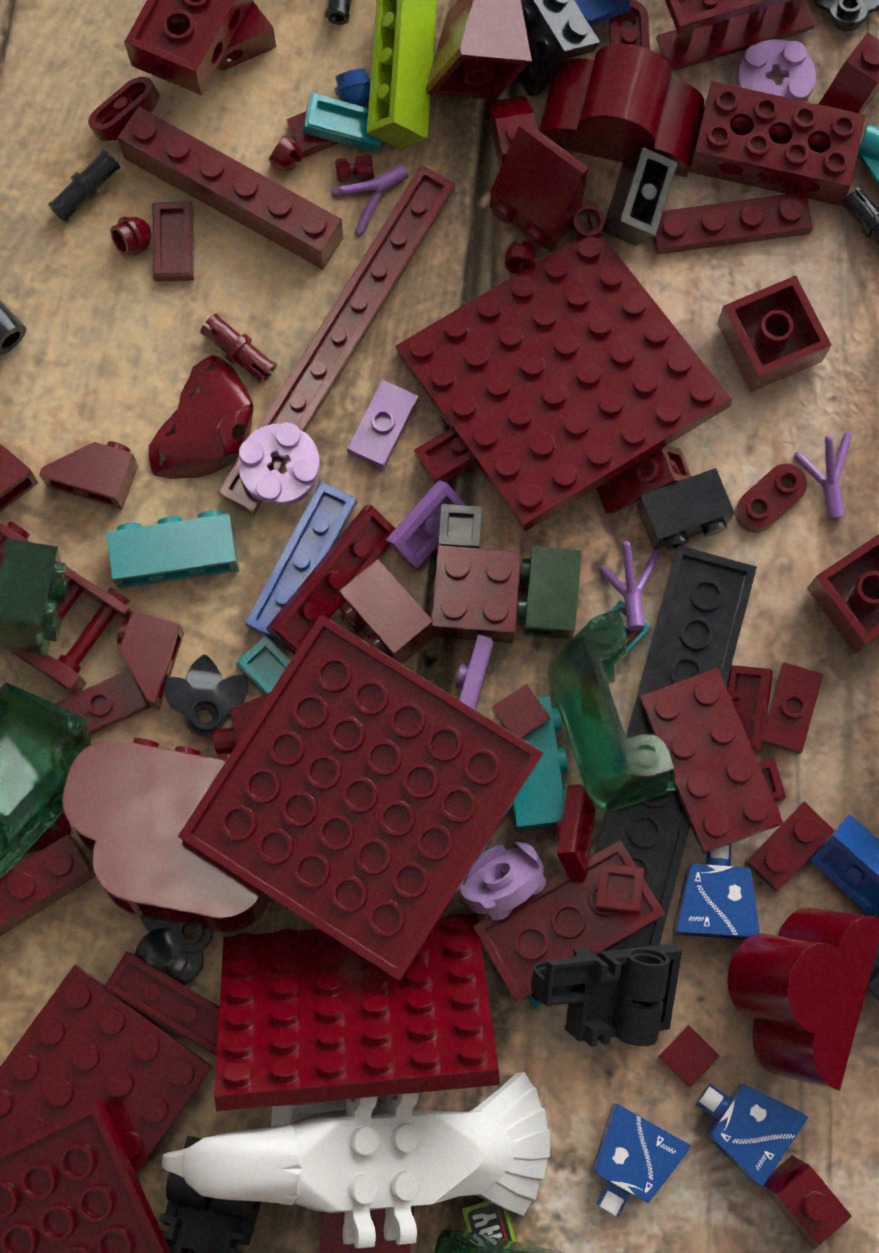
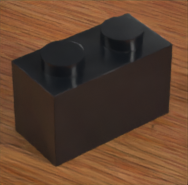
M644 147L625 158L602 232L635 246L656 236L678 163Z
M716 468L640 495L636 505L654 550L664 546L667 551L674 550L677 545H686L689 542V537L703 533L704 537L716 535L727 529L726 524L730 522L734 514V509Z

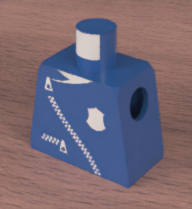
M732 844L706 853L705 865L690 864L686 868L673 926V935L745 940L754 934H759L751 869L731 866Z
M710 1083L701 1093L695 1104L715 1118L705 1135L752 1183L763 1187L809 1118L804 1113L745 1084H739L729 1097Z
M614 1103L611 1107L591 1169L592 1172L608 1180L596 1205L619 1217L630 1194L649 1203L689 1151L691 1145L623 1106Z

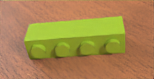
M376 0L367 133L400 150L428 139L431 94H427L426 85L433 64L437 0Z

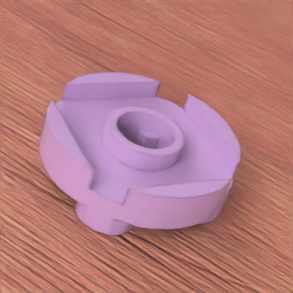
M772 39L752 45L747 49L740 63L736 82L737 87L806 102L815 85L816 71L813 61L806 54V48L802 43ZM776 71L783 74L785 78L782 79L781 85H775L774 80L767 79L766 76Z
M286 422L261 427L254 431L240 446L238 461L240 479L247 492L255 499L273 503L274 506H289L307 497L315 486L314 483L318 478L320 470V458L317 447L313 440L293 423ZM275 456L290 460L286 464L287 472L280 474L277 469L270 471L267 466L272 464V458Z
M515 842L518 848L506 850L503 844L498 845L480 855L469 872L465 884H462L460 887L462 896L473 911L479 914H488L492 920H501L507 917L513 908L526 901L531 895L540 893L545 888L547 881L543 875L544 866L535 849L526 843Z

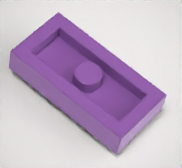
M440 480L386 539L406 564L416 570L438 546L441 504L465 505L447 483Z

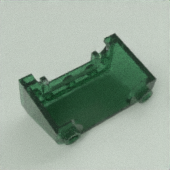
M619 609L592 618L555 655L548 667L550 684L585 789L593 805L604 811H614L675 791V769L665 743L657 736L651 734L626 738L608 685L615 682L614 670L617 662L621 658L628 656L626 628Z
M7 682L0 687V878L11 869L64 811L63 793L70 767L75 758L85 748L92 745L85 717Z

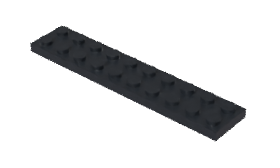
M680 545L676 547L594 852L595 855L621 840L635 865L639 868H645L644 880L663 909L665 916L606 951L660 944L690 828V823L643 712L639 698L647 693L717 667L725 686L727 685L757 566Z

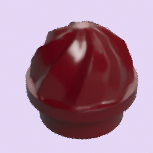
M124 216L110 230L115 247L124 256L141 254L149 245V240L152 236L148 223L139 217Z

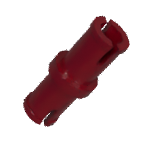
M217 313L213 314L205 322L209 325L208 327L202 326L200 333L226 353L225 358L230 363L237 362L256 378L260 384L264 383L272 375L269 372L270 370L272 372L275 371L277 364L251 344L252 339L247 334L240 335L220 318V315Z

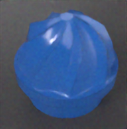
M365 69L350 70L335 77L337 87L334 90L341 101L362 107L369 101L371 78H367Z

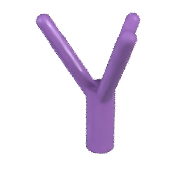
M400 163L371 181L341 186L331 190L333 196L367 190L373 192L355 230L357 236L363 234L382 192L408 178V171Z
M849 432L843 435L835 463L833 438L831 436L825 437L827 479L800 452L794 454V458L823 487L829 519L845 517L839 479L852 437Z
M626 541L622 544L627 588L606 566H601L600 572L624 597L628 629L630 631H638L645 628L641 594L660 557V552L658 550L652 552L635 585L631 545Z

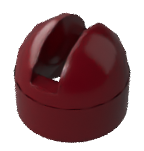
M284 135L273 150L268 161L279 169L285 171L293 170L297 167L295 161L300 162L302 160V152L294 140Z
M584 205L574 215L572 228L578 236L594 237L604 227V215L598 207ZM586 214L590 229L597 228V230L586 232L581 215Z
M523 240L522 244L514 241L507 247L504 266L509 272L518 274L531 265L536 267V250L528 241Z

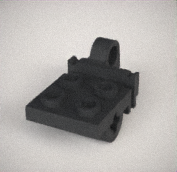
M674 944L600 951L599 957L586 947L573 948L574 957L547 960L546 962L537 963L533 967L531 991L546 1006L568 1003L565 1030L578 1042L585 1041L589 1046L593 1047L597 1046V1039L603 1045L610 1044L611 1037H617L622 1042L630 1045L650 1046L657 1042L659 1031L670 1030L682 950Z
M187 1135L184 1149L189 1148L201 1139ZM172 1172L169 1173L166 1186L168 1204L165 1214H161L159 1221L166 1226H170L168 1232L162 1231L171 1253H244L236 1249L238 1243L250 1245L261 1201L203 1197L190 1187L183 1177Z

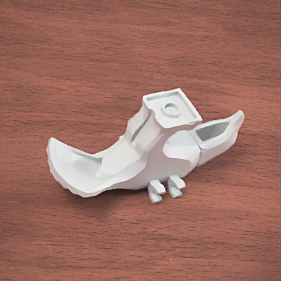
M525 1072L516 1073L502 1087L470 1112L413 1109L418 1101L419 1093L386 1096L387 1106H375L378 1097L273 1106L271 1127L233 1131L204 1137L189 1148L164 1154L162 1168L183 1177L185 1182L203 1197L225 1200L262 1201L289 1206L297 1204L315 1211L328 1213L345 1212L343 1243L355 1244V1248L374 1247L376 1234L370 1217V1210L386 1209L384 1223L385 1240H396L398 1245L416 1243L417 1227L411 1213V1206L431 1205L459 1196L476 1195L513 1213L524 1216L532 1201L536 1200L540 1181L545 1179L547 1160L550 1157V1130L547 1126L545 1109L540 1105L537 1088L532 1085Z

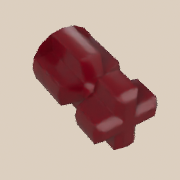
M372 155L356 156L354 164H349L346 158H339L335 161L337 180L339 182L349 181L351 174H355L358 180L374 178Z

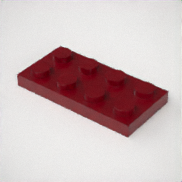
M718 667L640 696L639 702L702 855L775 828L783 823Z
M621 840L589 858L585 878L570 879L567 872L546 883L545 888L540 893L531 895L526 901L513 908L511 913L504 919L492 920L488 917L473 926L516 1003L533 994L531 991V980L535 964L546 962L547 960L574 957L573 948L580 947L588 948L597 956L600 954V951L608 950L665 916L663 909L644 879L640 913L596 908L601 863L637 867Z

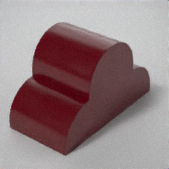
M612 44L599 49L594 60L573 58L562 61L552 76L539 131L562 149L623 163L625 158L644 147L677 162L674 175L687 178L705 100L702 94L690 84L671 78V65L658 53L636 45Z
M805 907L796 910L785 920L778 936L765 933L754 934L738 946L729 964L727 976L728 991L737 1011L743 1016L754 1020L752 1031L754 1052L759 1063L767 1071L778 1076L840 1091L879 944V918Z

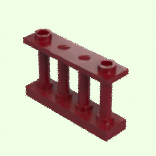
M665 0L676 30L659 34L656 40L662 56L669 62L672 71H676L746 50L750 46L766 40L782 39L812 30L814 23L805 0Z
M10 521L6 526L0 522V537L2 538L0 541V569L16 548L35 560L0 608V645L72 694H76L82 691L87 684L78 674L82 669L79 666L116 614L129 621L132 612L127 605L130 603V600L111 587L107 592L103 591L28 541L27 539L30 537V534L16 523ZM50 570L67 581L68 584L32 634L27 632L22 637L12 630L15 624L12 620ZM84 592L102 604V606L66 656L61 654L57 660L45 652L48 647L46 642L81 593Z

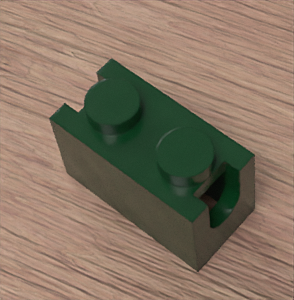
M532 546L530 559L522 558L520 582L528 583L527 598H519L517 622L524 623L523 635L573 639L576 625L582 551Z

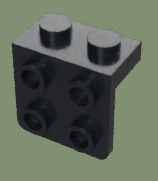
M521 0L532 61L517 78L529 96L541 93L564 59L592 53L600 43L574 0Z

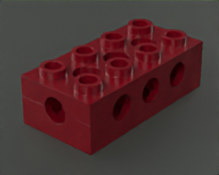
M147 0L124 41L131 66L202 96L252 0Z
M711 81L689 172L785 194L806 191L807 199L842 206L841 203L851 187L866 115Z

